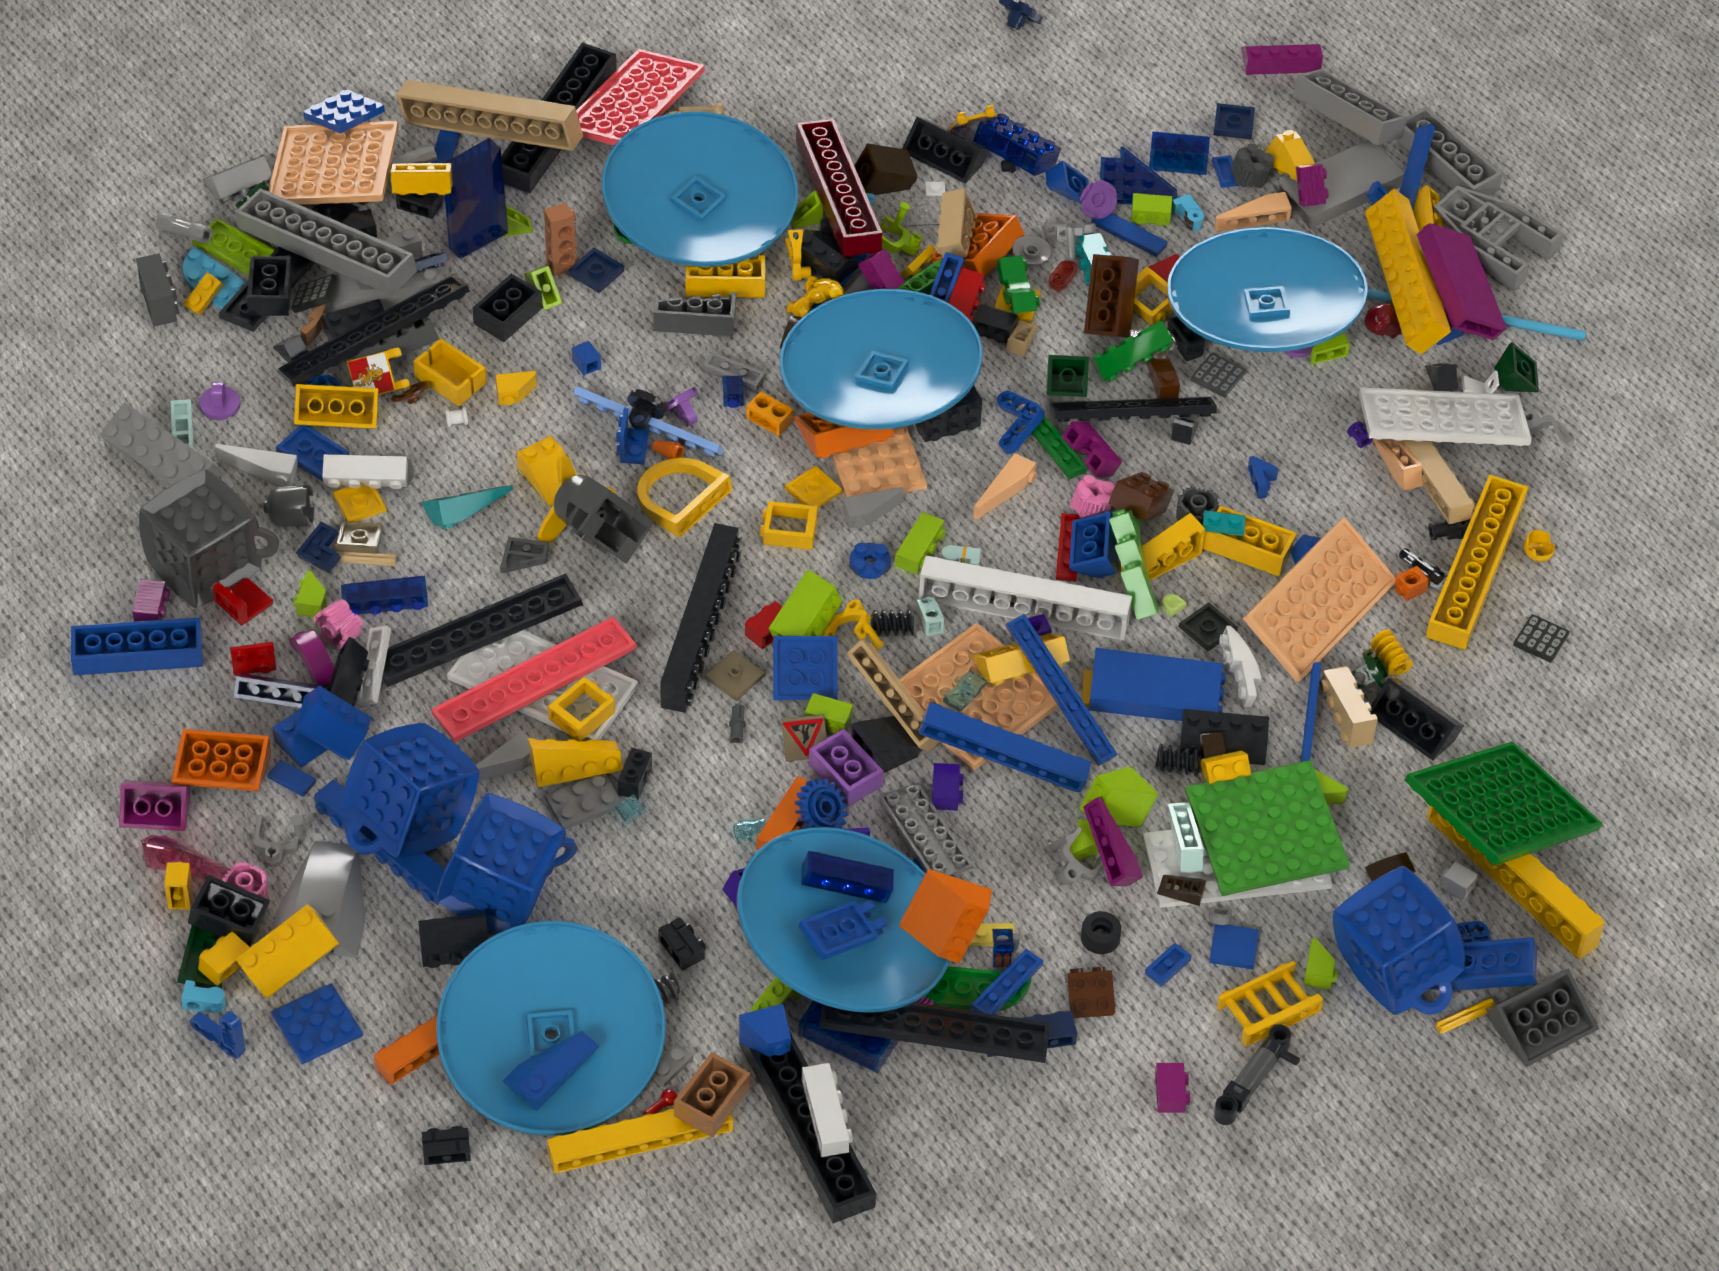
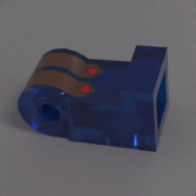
M992 929L993 968L1009 967L1014 949L1013 930ZM1005 935L1008 939L1006 941H998L997 937Z

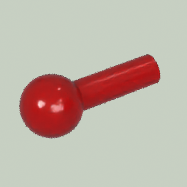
M672 1089L664 1090L661 1093L660 1100L646 1109L643 1114H656L664 1107L674 1105V1101L678 1097L677 1092Z

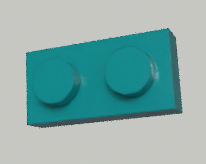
M1204 510L1202 526L1208 532L1243 536L1245 515Z

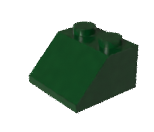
M1048 355L1046 395L1087 397L1089 356Z

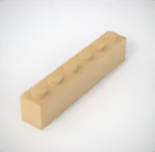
M1401 440L1402 444L1422 464L1423 487L1448 524L1471 519L1472 510L1475 507L1472 498H1469L1464 486L1460 485L1455 473L1451 472L1446 460L1442 459L1439 450L1433 446L1431 441Z
M861 639L846 654L917 746L930 752L940 741L918 734L925 712L875 647Z

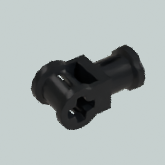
M1446 519L1443 523H1429V536L1433 541L1441 537H1447L1448 540L1463 539L1471 519L1453 524H1448Z

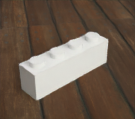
M324 454L322 478L324 485L332 488L342 485L350 488L369 486L370 488L378 489L384 486L392 489H401L402 487H407L408 460L407 456Z
M829 1063L802 1067V1083L821 1157L848 1153L849 1143L853 1142L851 1129H846L845 1123H848L846 1110H842L840 1106L843 1101L841 1091L836 1090L835 1086L837 1085L836 1072L831 1071Z

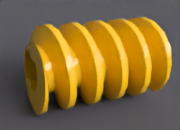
M1385 629L1372 639L1371 649L1375 651V655L1379 657L1384 668L1387 669L1391 676L1405 674L1412 668L1413 661L1409 659V655L1405 653V649L1401 647V643L1397 641L1396 636L1392 635V630Z

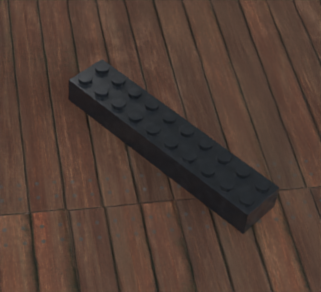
M582 42L541 101L575 106L577 110L617 70L616 54ZM511 141L495 164L496 182L531 193L561 149Z
M714 523L660 682L661 708L686 713L687 707L692 706L694 699L692 692L693 689L697 690L698 674L703 673L705 665L703 659L709 655L710 645L708 644L709 641L714 640V626L719 625L721 613H719V610L725 607L726 597L724 595L730 592L731 581L729 580L730 577H735V562H740L742 550L739 549L742 537L739 536L738 527Z
M790 1030V1051L782 1055L768 1057L739 1043L832 1223L834 1224L875 1208L876 1192L850 1143L848 1153L821 1157L802 1083V1067H808V1064Z

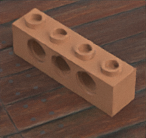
M567 203L544 209L546 264L549 266L553 276L569 272V269L578 261L575 253V248H577L575 240L577 231L574 225L576 215L573 209L570 210Z

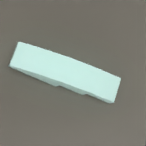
M191 399L170 401L171 435L194 450Z

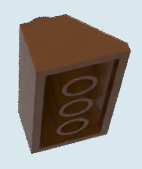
M1093 254L1084 334L1117 338L1130 337L1139 259Z

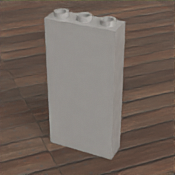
M1366 140L1315 163L1322 164L1323 168L1325 167L1327 171V179H1324V184L1328 188L1329 197L1326 199V204L1299 205L1297 181L1291 179L1290 175L1278 180L1276 193L1286 192L1292 210L1311 229L1370 202L1366 195L1372 183L1379 181L1388 193L1393 189L1400 188L1405 171L1393 161L1391 156L1386 154L1380 145L1372 144L1370 140Z

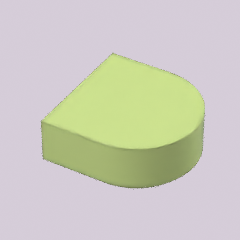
M1175 594L1165 595L1161 602L1162 609L1171 617L1187 605L1182 598Z

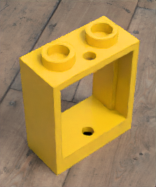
M1146 266L1137 274L1133 311L1147 323L1153 325L1161 320L1164 322L1166 317L1173 312L1168 298L1153 311L1136 299L1151 284L1168 296V283Z
M768 501V507L763 509L762 521H765V525L760 526L759 536L763 537V545L812 550L818 506ZM772 516L806 519V531L802 533L770 529Z
M586 677L579 680L548 706V719L573 739H576V741H582L615 714L614 697L609 693H605L595 682L588 680ZM585 693L601 706L580 722L565 709Z

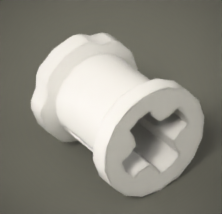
M462 407L461 410H445L448 427L462 423L468 425L466 407Z

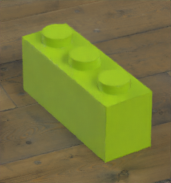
M922 512L895 554V567L918 575L923 567L925 557L934 555L938 541H942L945 537V520Z

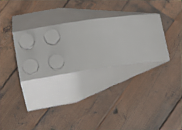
M315 841L276 911L272 931L305 905L309 904L316 910L339 942V945L334 948L335 956L357 958L365 922L359 853L347 844Z

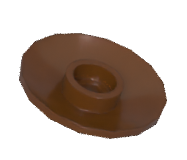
M427 381L413 384L402 395H393L391 400L392 402L408 401V404L415 403L420 400L419 395L429 384Z

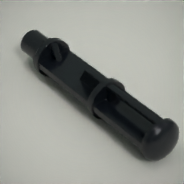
M1404 548L1400 551L1399 558L1406 561L1412 567L1418 566L1429 580L1436 581L1437 583L1443 581V576L1439 574L1437 569L1428 565L1423 559L1410 552L1409 549Z

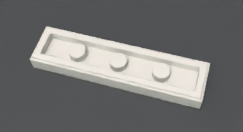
M387 625L370 628L366 650L369 652L367 659L370 662L366 672L362 671L360 677L363 679V683L357 693L356 704L358 706L378 703L391 628Z

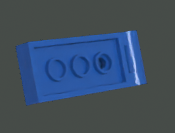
M1534 937L1464 942L1465 969L1450 982L1452 991L1536 985L1537 945ZM1438 984L1429 988L1431 990H1440Z

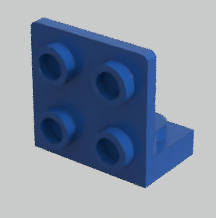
M624 407L623 415L619 414L618 427L621 428L617 430L616 442L620 443H617L616 455L620 456V463L645 465L649 430L629 428L628 408Z

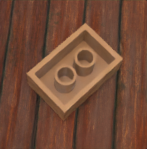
M711 1052L675 1099L674 1117L714 1137L750 1089V1072Z

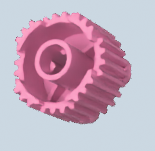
M1086 475L1083 480L1078 482L1070 502V507L1076 510V513H1079L1080 518L1109 512L1113 508L1108 503L1115 486L1112 482L1101 481V479L1097 480L1092 475Z
M343 599L338 602L334 601L313 618L315 623H318L319 628H321L319 634L323 641L328 645L333 643L339 649H341L349 637L354 639L361 635L360 627L363 625L362 619L352 613V610H349V604Z
M246 861L244 863L239 862V864L235 863L231 871H227V874L222 879L224 882L268 899L269 892L265 871L260 870L259 867L256 868L255 865L252 867Z

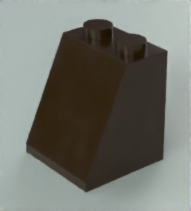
M867 143L854 165L865 193L880 195L910 190L917 180V173L908 150Z

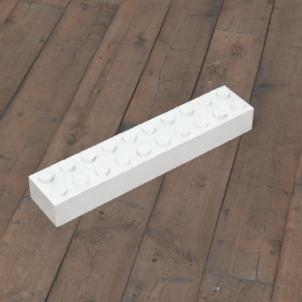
M931 556L925 557L920 574L919 599L933 596L935 601L941 605L1012 619L1022 614H1025L1027 618L1044 614L1049 625L1052 627L1125 640L1132 596ZM990 599H994V604L989 603ZM1011 602L1015 603L1014 608L1010 607Z

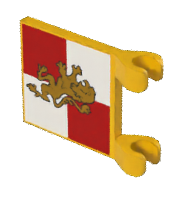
M994 104L986 106L985 113L965 117V111L957 113L956 120L947 129L952 131L985 123L989 118L997 116V113L994 112Z
M397 347L347 361L353 387L378 388V395L409 388L410 382L408 379L394 382L388 360L400 357L402 355L400 348Z

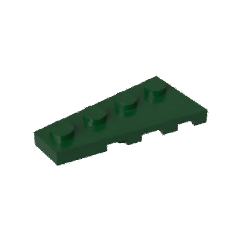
M191 925L177 983L185 984L186 980L195 981L196 987H219L222 989V983L218 986L215 985L198 970L200 954L205 949H211L220 936Z

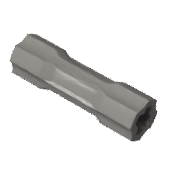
M432 143L393 157L389 176H391L392 164L429 163L437 160Z
M162 212L157 215L155 222L158 229L176 233L206 244L211 240L213 233L211 227L192 223Z

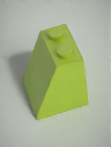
M1129 766L1097 775L1079 809L1085 814L1083 806L1097 797H1101L1117 825L1140 827L1147 818L1159 793Z

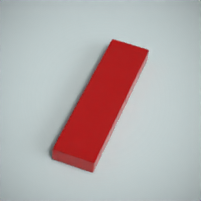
M1061 513L1056 580L1073 582L1077 580V572L1069 569L1072 521L1081 519L1077 514Z

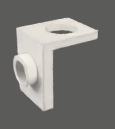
M1494 371L1485 383L1463 376V392L1493 393L1499 386L1498 371ZM1494 379L1493 385H1492V387L1490 388V384H1491L1492 380Z

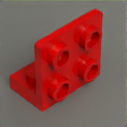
M247 577L231 588L225 587L220 582L212 586L215 603L241 626L273 605V599Z
M273 642L230 648L234 676L241 673L261 672L265 674L277 670Z

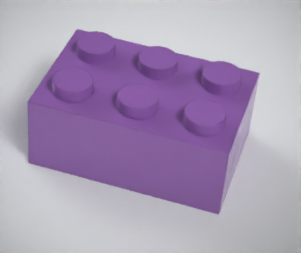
M845 729L809 749L810 767L823 780L828 779V783L834 782V789L841 788L839 796L846 797L843 802L848 807L883 786V770Z

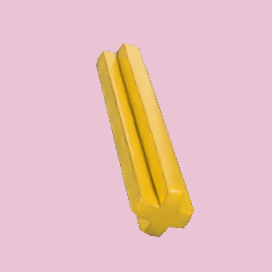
M1487 998L1437 1021L1435 1027L1439 1033L1443 1034L1487 1014L1486 1009L1496 1003L1492 998Z

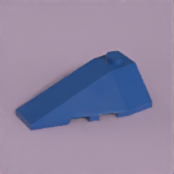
M581 1031L522 1062L503 1082L537 1111L595 1052L599 1045Z

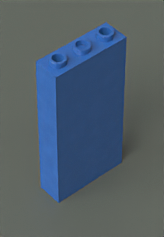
M1096 648L1088 710L1182 721L1183 709L1222 712L1223 706L1219 705V701L1223 702L1224 689H1220V686L1225 684L1226 672H1222L1223 663Z

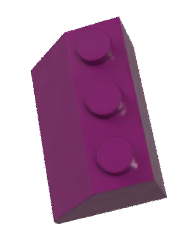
M125 780L120 785L119 827L185 831L190 805L191 786L177 785L169 782Z

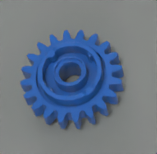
M818 778L808 781L806 785L800 787L802 792L796 794L800 800L794 803L799 806L795 813L801 814L798 822L804 821L802 829L819 827L843 829L842 825L847 824L843 817L849 816L844 811V808H847L848 805L842 803L846 797L839 796L841 788L834 789V782L828 783V779L821 780Z

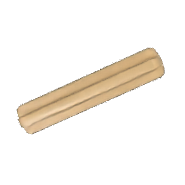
M335 551L341 556V559L338 561L340 563L395 566L397 561L396 554L390 553L371 554Z

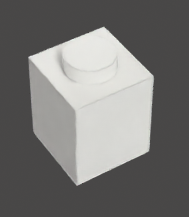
M1454 862L1450 868L1447 867L1442 873L1441 879L1443 882L1441 888L1465 900L1475 887L1478 874Z

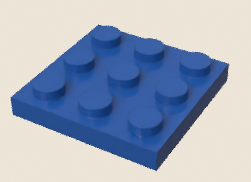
M343 90L334 97L326 98L325 101L312 105L309 109L303 111L304 119L341 134L385 112L383 104L375 100L368 99L350 90Z
M773 636V700H810L813 693L837 700L838 636Z
M332 983L271 1011V1016L302 1065L363 1036L361 1028Z

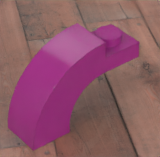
M313 630L296 633L294 637L288 640L291 647L302 657L312 682L320 686L328 684L334 666L322 641Z

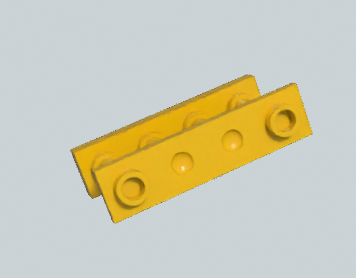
M1294 960L1287 964L1283 963L1275 970L1235 989L1226 990L1218 996L1217 1009L1220 1011L1228 1007L1244 1028L1241 1041L1245 1047L1268 1037L1270 1029L1275 1025L1289 1027L1321 1011L1323 998L1320 994L1307 996L1294 979L1293 975L1296 968ZM1285 980L1300 1002L1293 1006L1288 1005L1274 984ZM1266 989L1282 1011L1274 1015L1270 1014L1255 993ZM1247 998L1263 1020L1255 1024L1251 1023L1236 1002Z

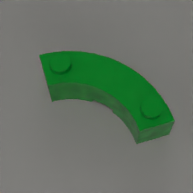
M1023 255L996 259L999 282L1005 286L1003 297L1005 303L1011 305L1009 311L1012 314L1038 311L1037 307L1040 306L1039 296L1035 294V291L1029 285L1026 276L1027 262L1023 260Z

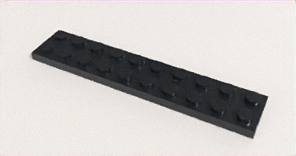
M327 203L315 205L311 210L343 223L351 213L359 211V207L350 203ZM279 246L270 255L291 257V289L315 263ZM247 281L219 312V318L254 332L267 316L248 315Z
M451 274L281 366L278 370L281 376L293 387L296 384H305L313 376L323 374L324 370L340 365L348 357H354L361 350L375 346L381 339L389 338L396 331L410 327L416 320L424 319L431 312L445 308L451 301L463 298L466 293L470 292L468 285L455 274Z
M565 573L389 647L382 678L387 687L580 607L583 605L582 599Z
M913 1002L907 1006L883 1012H854L823 1004L819 1028L1045 1063L1050 1023Z

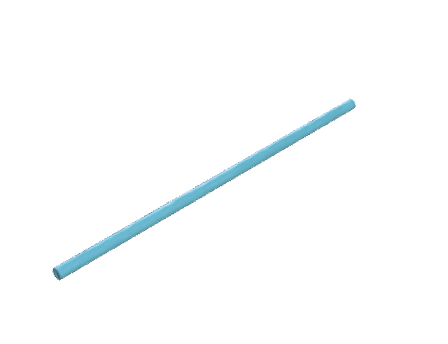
M1367 289L1368 299L1392 302L1390 293ZM1502 315L1506 326L1582 341L1585 340L1586 331Z

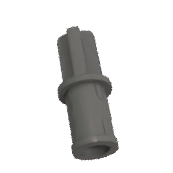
M739 703L732 707V717L729 721L731 743L743 742V729L746 726L744 720L745 707Z

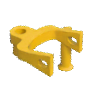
M788 230L789 238H784L790 259L792 280L801 281V279L811 276L810 266L801 267L803 230ZM794 233H798L799 238L797 240L793 238Z
M858 599L850 601L843 613L833 616L821 635L835 636L838 626L856 621L857 625L853 631L860 640H865L867 635L876 650L884 645V641L879 639L870 626V616Z

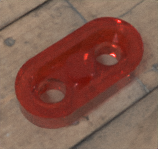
M1070 260L1060 262L1049 276V287L1056 291L1066 289L1077 275V264Z

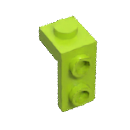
M775 977L751 1007L750 1011L783 1004L788 997L797 1000L802 994L796 992Z

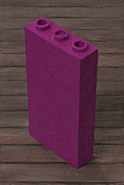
M1427 224L1416 236L1452 328L1490 340L1496 339L1507 328L1471 237L1435 224Z

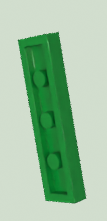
M1044 415L1042 421L1031 434L1069 480L1085 473L1087 466Z

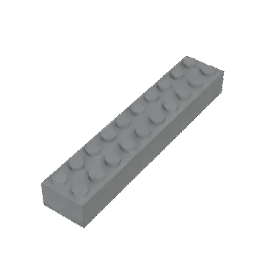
M261 188L235 212L240 230L392 296L417 272L412 253Z

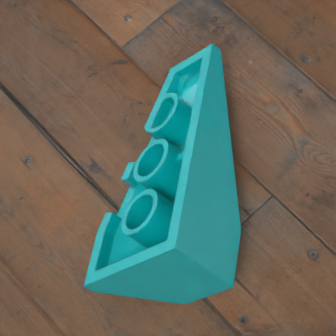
M513 485L479 490L477 493L459 494L458 497H442L423 501L422 506L434 526H442L443 529L455 527V523L464 521L512 491Z

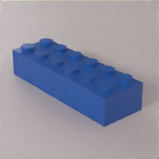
M200 617L71 626V663L73 674L87 675L203 667V639Z

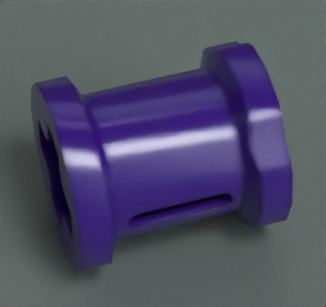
M1360 421L1353 423L1347 430V434L1356 440L1359 448L1370 445L1373 438H1369L1368 432Z

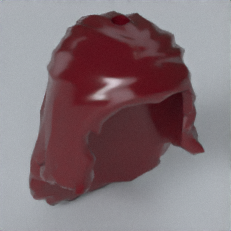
M1392 302L1373 306L1367 311L1364 323L1370 332L1381 336L1387 335L1391 339L1401 335L1402 331Z

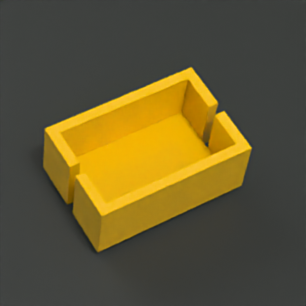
M442 338L428 348L429 352H423L413 361L415 378L421 382L427 381L430 388L459 407L472 397V393L475 394L487 384L486 367Z

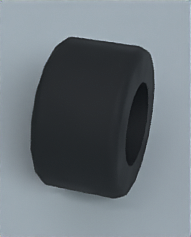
M1104 911L1093 912L1086 916L1081 930L1083 946L1095 954H1107L1117 949L1120 944L1122 928L1119 919L1113 914ZM1096 929H1104L1108 931L1109 934L1101 936L1095 934L1093 931Z

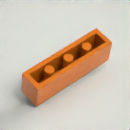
M799 776L795 778L758 835L756 850H759L776 837L802 829L801 826L804 821L798 822L801 814L795 813L799 806L794 802L800 800L796 794L802 792L800 787L806 785L808 780Z
M438 1013L428 1022L418 1025L412 1032L399 1037L393 1044L380 1049L374 1055L375 1067L390 1085L439 1055L437 1042Z

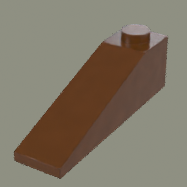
M1159 351L1153 354L1154 358L1146 362L1157 398H1179L1180 383L1167 353L1161 354Z

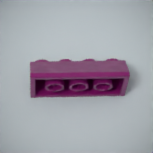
M1321 44L1241 47L1246 75L1308 73L1319 70L1322 67L1323 55Z

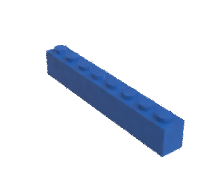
M932 702L929 703L923 715L918 734L1079 793L1087 782L1092 763L1082 757L1071 755L1063 750L1044 745L1041 742H1036L1020 734L1012 733L1001 727H996L980 719L969 717L961 712L953 711Z
M333 779L314 794L315 808L321 815L326 814L329 816L333 825L336 827L341 826L346 833L351 821L341 810L344 787ZM363 825L360 828L358 836L362 842L369 843L377 838L366 826ZM383 849L374 853L376 859L384 865L386 863L390 866L394 875L397 877L402 876L406 879V883L411 889L417 888L427 902L432 901L436 905L439 904L436 900L437 892L445 869L424 852L397 858Z

